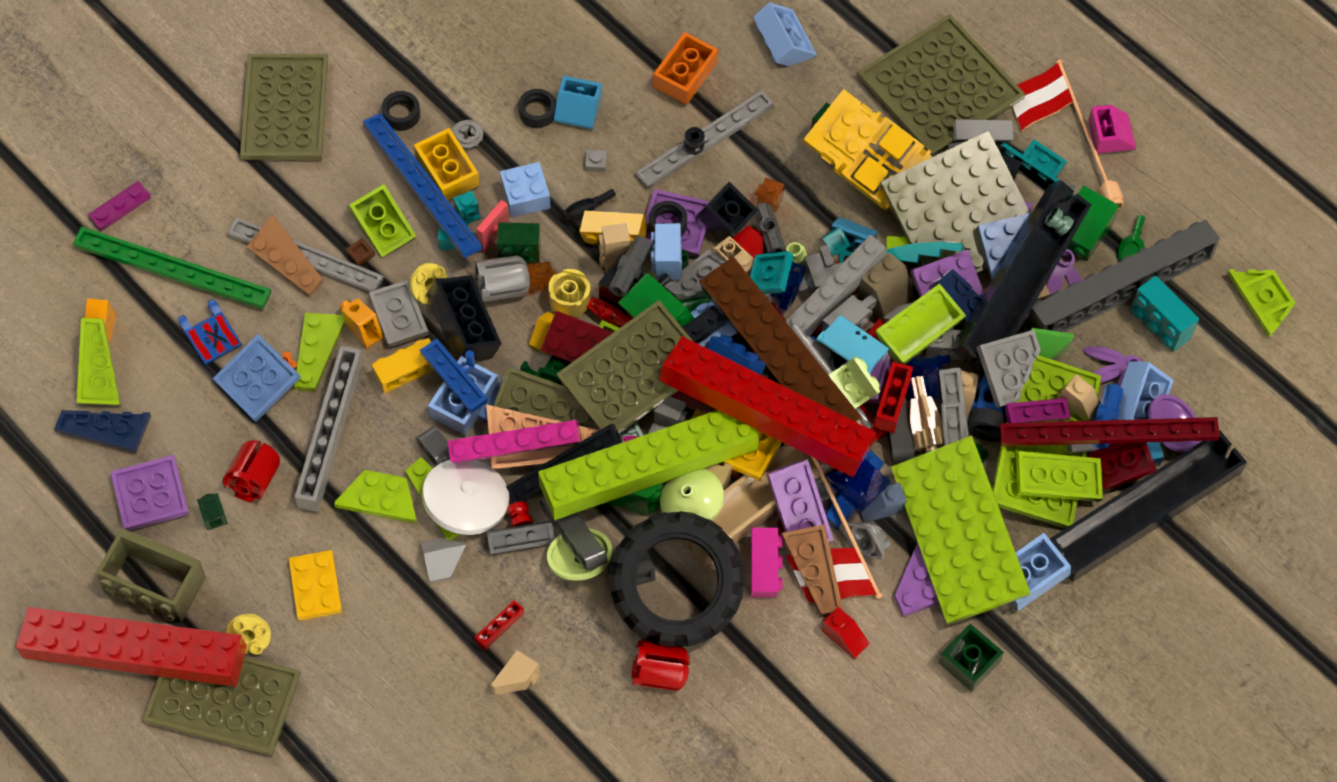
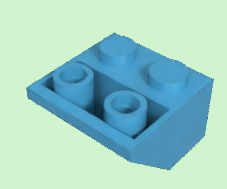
M563 75L558 91L554 122L593 130L603 97L602 83Z
M839 217L833 223L831 231L837 227L842 229L851 245L846 250L851 253L870 235L877 239L878 231Z

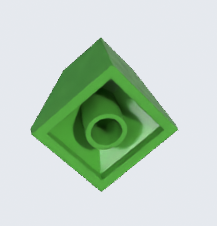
M1037 328L1031 329L1035 331L1041 349L1039 355L1052 360H1057L1068 352L1074 338V334Z

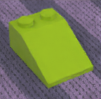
M385 184L347 206L353 219L381 258L417 237Z

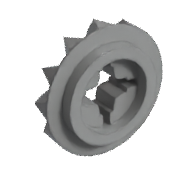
M463 120L452 128V132L462 148L471 149L473 146H478L480 141H483V129L475 121ZM470 131L471 136L465 140L464 135Z

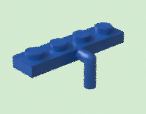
M437 338L420 349L422 357L470 413H473L488 402L485 394L466 373L475 366L473 351L469 350L466 352V363L460 366Z
M869 450L854 477H846L840 471L825 475L828 482L837 480L842 484L835 499L846 521L885 463L872 450ZM831 502L825 514L827 521L839 530L842 522L833 502Z

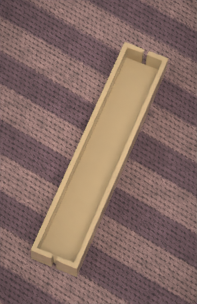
M785 444L777 450L761 481L744 475L724 490L722 509L712 521L722 527L724 532L736 544L748 535L752 528H757L778 512L766 473L806 458L809 461L816 482L821 477L811 456ZM817 460L824 475L834 469ZM678 539L688 551L691 549V555L703 568L712 562L709 554L700 546L687 540Z

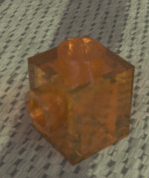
M765 178L763 184L758 185L755 193L758 196L757 205L763 202L771 204L773 212L776 213L784 196L785 184Z

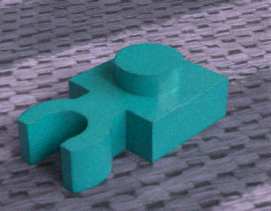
M840 227L821 237L825 245H828L831 255L838 254L839 263H843L844 256L852 254L846 250L851 245Z

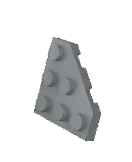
M707 250L682 270L681 280H670L664 288L677 300L708 297L702 290L699 280L723 264L725 260Z
M1034 330L976 347L996 408L1005 406L1007 403H1015L1020 399L1021 390L1024 384L1027 383L1033 369L1032 365L1041 350Z

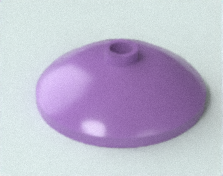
M1168 394L1156 397L1150 403L1148 411L1149 419L1197 418L1184 401ZM1201 441L1161 443L1175 452L1184 453Z

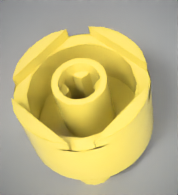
M565 269L559 274L556 273L549 282V302L552 311H559L575 318L581 317L587 310L586 306L591 299L589 281L581 271L575 269Z

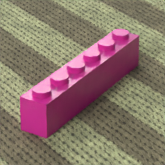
M572 420L449 440L448 447L451 463L458 464L576 445L582 439L579 422Z

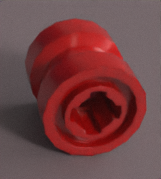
M515 502L507 507L508 515L512 518V527L533 523L532 517L528 515L529 507L527 502Z

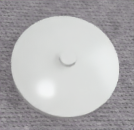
M447 460L434 467L427 475L422 490V501L428 515L439 526L454 533L474 535L489 531L502 521L509 504V492L505 481L499 473L485 463L470 461L454 464Z

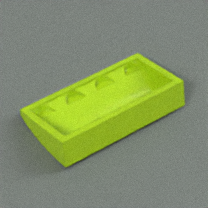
M938 284L875 332L881 343L889 348L888 354L893 361L905 365L960 324L966 315L944 288Z

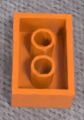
M684 32L653 73V88L687 105L717 65L719 49Z

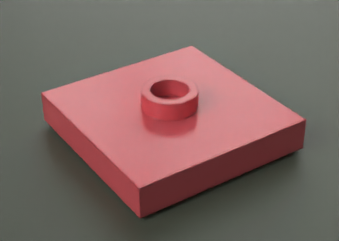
M503 200L494 207L477 227V238L482 245V250L480 251L483 253L497 240L498 222L509 223L508 204Z

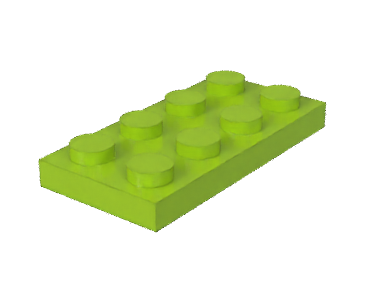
M1023 451L1016 453L1018 495L1100 502L1103 499L1100 458Z

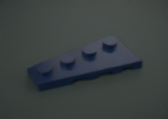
M951 269L934 283L936 285L940 284L965 313L966 317L962 322L966 326L983 296L977 294L965 279Z
M62 410L54 430L56 433L137 453L151 414L150 412H142V414L123 412L120 414L110 413V411L90 413V411Z

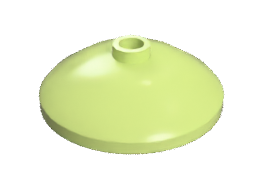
M701 469L667 481L661 492L663 494L660 497L662 513L684 511L696 513V515L713 520L722 509L724 489L720 480L712 472ZM691 490L689 494H685L686 491Z
M588 528L604 549L608 561L586 571L567 543L559 535L548 548V565L557 576L567 580H586L597 576L611 562L613 550L610 540L600 531Z

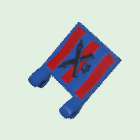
M215 299L207 302L213 316L192 327L185 315L178 318L180 327L187 335L204 365L242 346Z

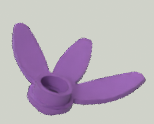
M1066 249L1062 255L1067 257L1068 262L1064 263L1060 259L1048 280L1047 288L1050 295L1055 291L1060 292L1065 276L1069 285L1074 282L1079 283L1083 281L1080 274L1072 266L1075 262V256L1069 249Z
M1093 346L1086 347L1083 350L1090 357L1113 363V365L1105 366L1094 372V374L1101 376L1100 384L1121 376L1116 384L1121 387L1128 363L1142 362L1137 356L1129 355L1124 357L1122 354L1105 347Z

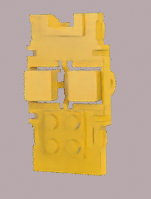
M843 89L803 139V143L818 153L827 163L834 165L833 171L879 207L885 211L888 208L892 210L882 188L873 195L880 186L879 183L888 174V170L882 165L885 164L889 169L898 174L932 158L930 155L932 151L923 149L925 147L923 144L889 118L881 117L882 113L879 111L876 114L864 103L861 104L858 99ZM891 127L879 142L878 147L885 152L883 156H880L869 145L872 143L875 146L887 129ZM911 144L914 145L899 163L903 167L901 170L887 161L889 156L899 161ZM865 150L869 151V153L872 156L879 160L877 163L871 157H868L865 160V162L861 165V167L858 169V171L854 174L853 179L850 177L866 157V155L863 154Z

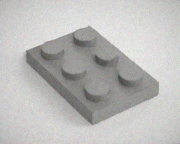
M409 280L369 292V297L389 348L429 335L418 303L411 294Z

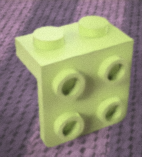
M856 356L829 374V377L855 409L880 393L879 382L867 372L866 363Z

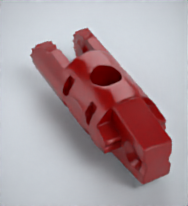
M592 296L586 306L597 318L618 328H621L631 320V318L625 315V312Z

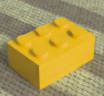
M450 128L414 144L416 160L448 201L480 186L476 168Z

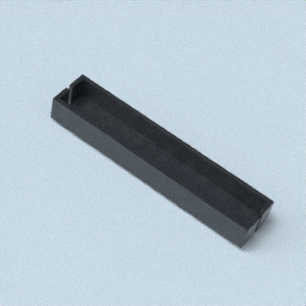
M1061 180L1047 186L951 349L965 361L971 360L969 364L983 375L985 372L976 347L1014 336L1018 333L1092 205L1079 194L1063 200V198L1072 195L1074 190ZM1055 207L1060 208L1063 211V215L1070 216L1074 220L1071 228L1063 236L1058 235L1053 227H1048L1044 223L1047 215Z
M1219 430V440L1198 443L1159 468L1157 472L1148 475L1050 538V541L1071 565L1069 579L1072 582L1076 581L1243 472L1247 461L1236 448L1231 450L1228 459L1225 457L1232 443Z

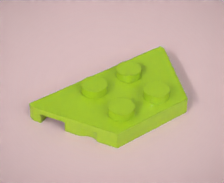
M1230 269L1227 273L1228 277L1268 338L1271 337L1293 309L1296 302L1274 270L1258 271L1248 269L1247 272H1235V269Z
M364 470L334 503L335 508L415 524L417 521L408 481L405 477Z

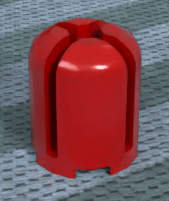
M246 441L241 445L223 477L222 483L224 488L228 485L231 490L236 492V498L252 503L254 499L261 500L280 466L278 452L266 443L261 445V441Z
M638 640L636 648H639L638 654L636 653L632 665L631 678L634 679L632 685L671 691L682 689L689 676L690 656L688 651L680 646H675L674 648L658 645V643Z

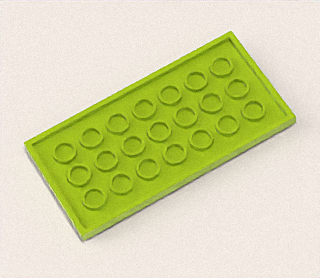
M1038 355L1032 365L1033 369L1027 383L1024 384L1021 390L1020 399L1015 403L1056 399L1076 374L1094 388L1098 397L1101 376ZM1069 409L1071 418L1068 421H1084ZM1067 445L1000 447L992 486L999 508L1064 529L1072 525L1078 500L1018 495L1016 453L1023 451L1086 457L1087 452L1069 453Z
M972 435L891 467L896 483L901 484L907 503L904 505L948 626L1031 595Z

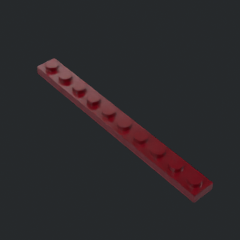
M1218 417L1000 423L1001 447L1215 441L1220 438Z

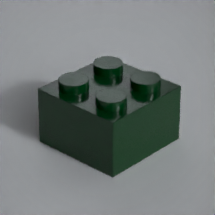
M498 222V258L517 255L526 261L527 267L540 266V223Z
M970 623L941 653L938 663L972 692L1001 662L1004 652Z

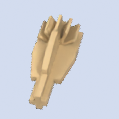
M916 376L910 379L914 399L910 400V428L915 451L921 452L925 450V453H928V451L945 446L943 425L932 396L927 397L923 376Z

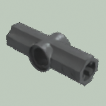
M765 202L758 204L756 207L758 211L755 215L768 253L786 252L771 204Z
M642 236L635 237L626 255L623 254L620 258L617 272L609 286V290L618 297L625 296L634 279L639 277L644 260L651 248V243L647 238Z

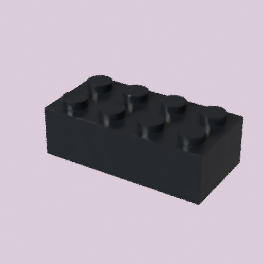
M472 275L435 279L426 294L454 359L458 361L461 356L466 358L465 354L469 350L474 352L475 360L493 358L502 343Z

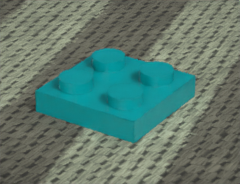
M790 251L755 255L750 278L763 294L785 292L794 256Z

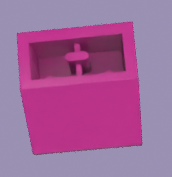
M1113 105L1091 108L1088 122L1097 154L1136 150L1129 116L1126 112Z

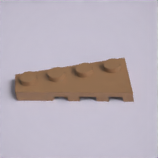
M273 214L246 246L310 296L324 281Z
M825 524L781 533L820 615L830 614L837 607L843 610Z

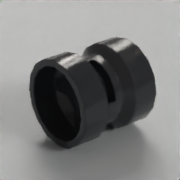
M691 127L685 132L684 147L689 154L697 155L704 150L705 133L702 129Z

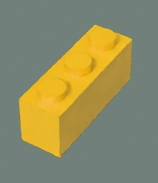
M584 211L579 232L584 242L596 244L599 243L598 235H602V226L627 223L631 245L635 237L642 236L645 238L648 224L644 214Z
M429 338L419 340L406 349H399L393 355L386 358H379L372 364L373 374L384 394L434 371L420 354V349L431 342Z

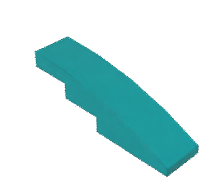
M914 243L887 249V255L891 253L898 260L918 263L920 262L921 255L942 257L943 249L962 252L964 250V243Z

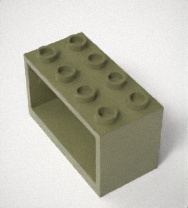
M123 528L120 529L96 571L99 583L107 595L122 597L125 602L131 605L139 604L144 610L150 613L158 612L165 619L172 622L174 620L183 621L206 579L200 560ZM128 554L184 577L185 579L174 599H168L116 577Z

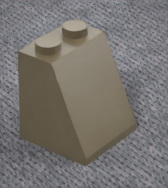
M891 253L861 278L858 300L863 301L870 295L877 299V305L872 309V316L877 320L879 318L882 320L884 316L900 305L916 301L906 266Z

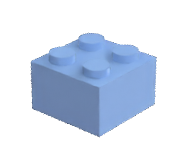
M540 162L500 171L501 186L511 218L550 209V195Z
M680 223L655 224V232H651L652 272H656L657 280L665 274L671 280H681Z

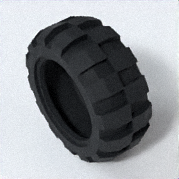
M684 511L663 512L650 516V518L639 524L637 523L625 534V537L617 546L611 561L609 574L610 592L614 606L621 619L633 632L643 639L662 646L674 648L675 646L689 647L714 637L729 624L738 611L743 598L745 570L740 552L733 539L715 522L696 515V513ZM681 539L693 542L709 554L715 565L717 589L714 598L702 613L686 620L662 618L650 611L638 594L636 573L639 563L652 547L663 541Z

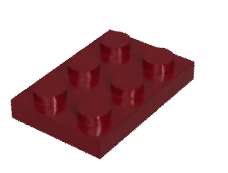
M1147 442L1109 444L1108 448L1098 449L1086 455L1089 458L1101 459L1103 494L1157 472Z

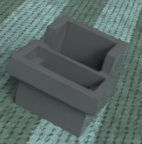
M828 245L819 247L815 254L805 256L800 265L810 295L842 264L834 265Z

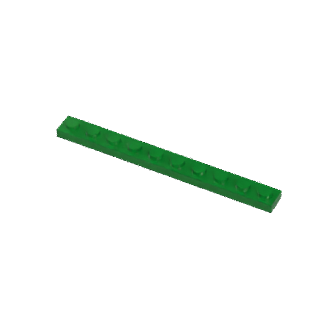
M81 227L73 242L75 248L264 310L272 294L269 288L85 227Z

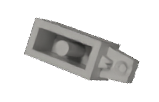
M852 295L823 319L822 331L825 332L839 315H842L862 330L865 329L870 323L869 319L873 314L872 309L877 305V299L870 295L861 301Z

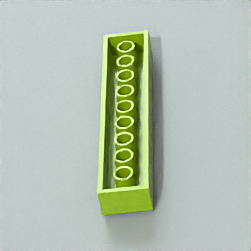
M716 410L538 471L539 485L554 520L678 478L690 472L758 450L759 436L755 428Z

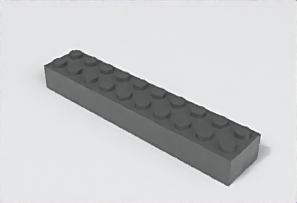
M1207 220L1200 223L1195 222L1184 231L1179 230L1166 240L1160 239L1154 246L1142 248L1137 254L1131 257L1126 256L1119 263L1113 266L1108 265L1097 274L1092 273L1079 283L1074 282L1061 292L1055 291L1049 298L1043 301L1037 300L1029 312L1026 327L1029 331L1032 328L1067 332L1135 298L1137 289L1154 276H1157L1165 283L1211 260L1220 237Z

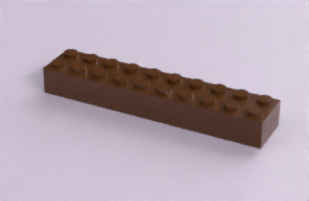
M734 256L699 280L704 293L727 318V322L750 351L759 355V359L766 363L765 370L776 383L861 425L863 424L861 415Z

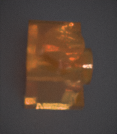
M550 262L527 264L530 276L529 294L534 293V290L549 288L550 279L556 274V270L552 269Z

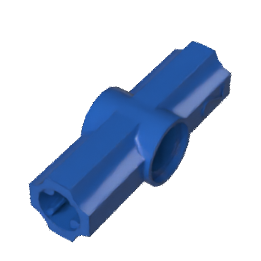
M1106 384L1101 404H1099L1095 421L1118 420L1123 388L1116 384ZM1092 444L1099 449L1109 447V444Z

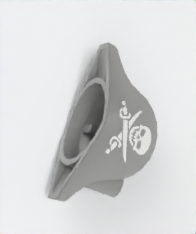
M847 522L861 554L872 559L883 560L884 550L890 547V542L886 539L884 530L878 525L869 522ZM841 523L839 529L853 547L850 538L843 524Z

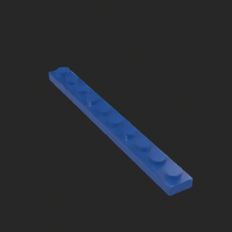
M379 113L364 120V128L462 257L466 258L482 250L481 243L383 115Z

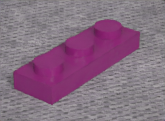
M137 181L90 212L88 217L99 231L102 232L151 199V195Z
M1066 398L1007 403L1004 406L1008 423L1063 422L1071 418Z

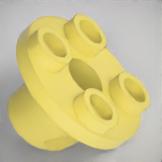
M425 263L414 271L410 278V290L416 301L431 305L426 293L435 279L447 278L445 269L442 266L434 263Z
M242 614L234 617L226 629V633L242 635L247 644L245 654H261L271 639L269 625L264 619L255 614Z

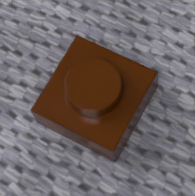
M363 238L346 249L348 256L358 266L363 265L375 256V251Z

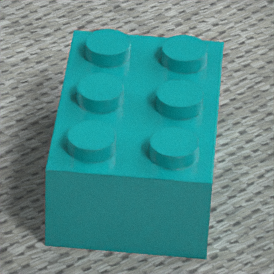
M1154 276L1137 289L1131 306L1132 313L1146 324L1150 332L1155 333L1161 339L1165 347L1170 348L1174 352L1192 338L1199 318L1157 276Z

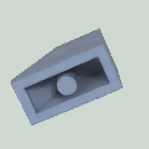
M897 483L877 489L860 500L857 506L863 522H870L904 513V504L907 503L901 484Z

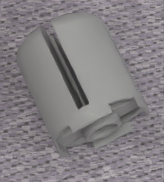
M515 255L475 263V273L479 285L478 291L483 302L522 297L528 293L530 276L526 261L522 257Z

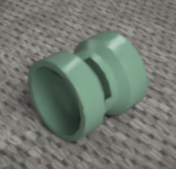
M1055 207L1044 221L1048 227H1053L1060 236L1067 233L1074 222L1070 216L1063 215V211L1058 207Z

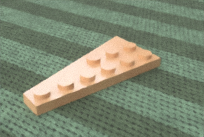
M486 405L489 434L561 422ZM580 426L582 441L599 430ZM574 445L491 458L492 469L544 464Z

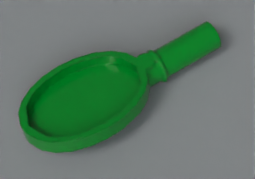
M1143 215L1137 216L1132 235L1125 237L1120 243L1117 253L1119 262L1124 257H1131L1142 248H1145V244L1140 238L1145 221Z

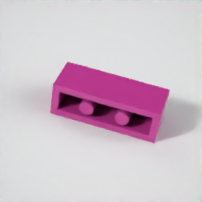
M778 528L751 529V597H777L778 590L782 591V577H778V569H782V556H778V548H782V535H778Z

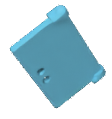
M839 315L825 332L822 331L816 341L824 344L847 361H850L855 356L858 359L861 358L866 363L869 374L889 351L888 347L842 315Z

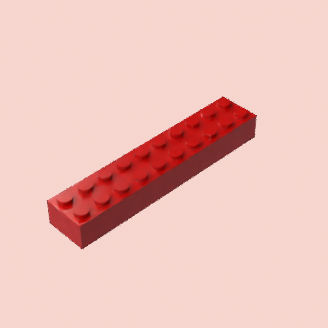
M683 336L667 357L661 369L659 381L851 477H854L876 435L875 431Z
M28 607L15 648L23 658L237 687L247 644L242 635Z

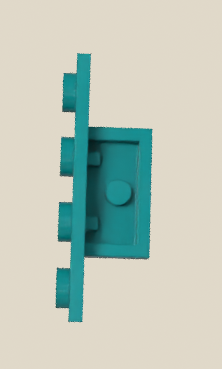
M1033 139L1023 155L1005 142L1002 144L1005 149L1004 153L1014 159L1015 157L1022 160V166L1028 170L1035 169L1038 171L1037 176L1046 182L1048 179L1054 183L1059 181L1057 177L1068 163L1035 139Z

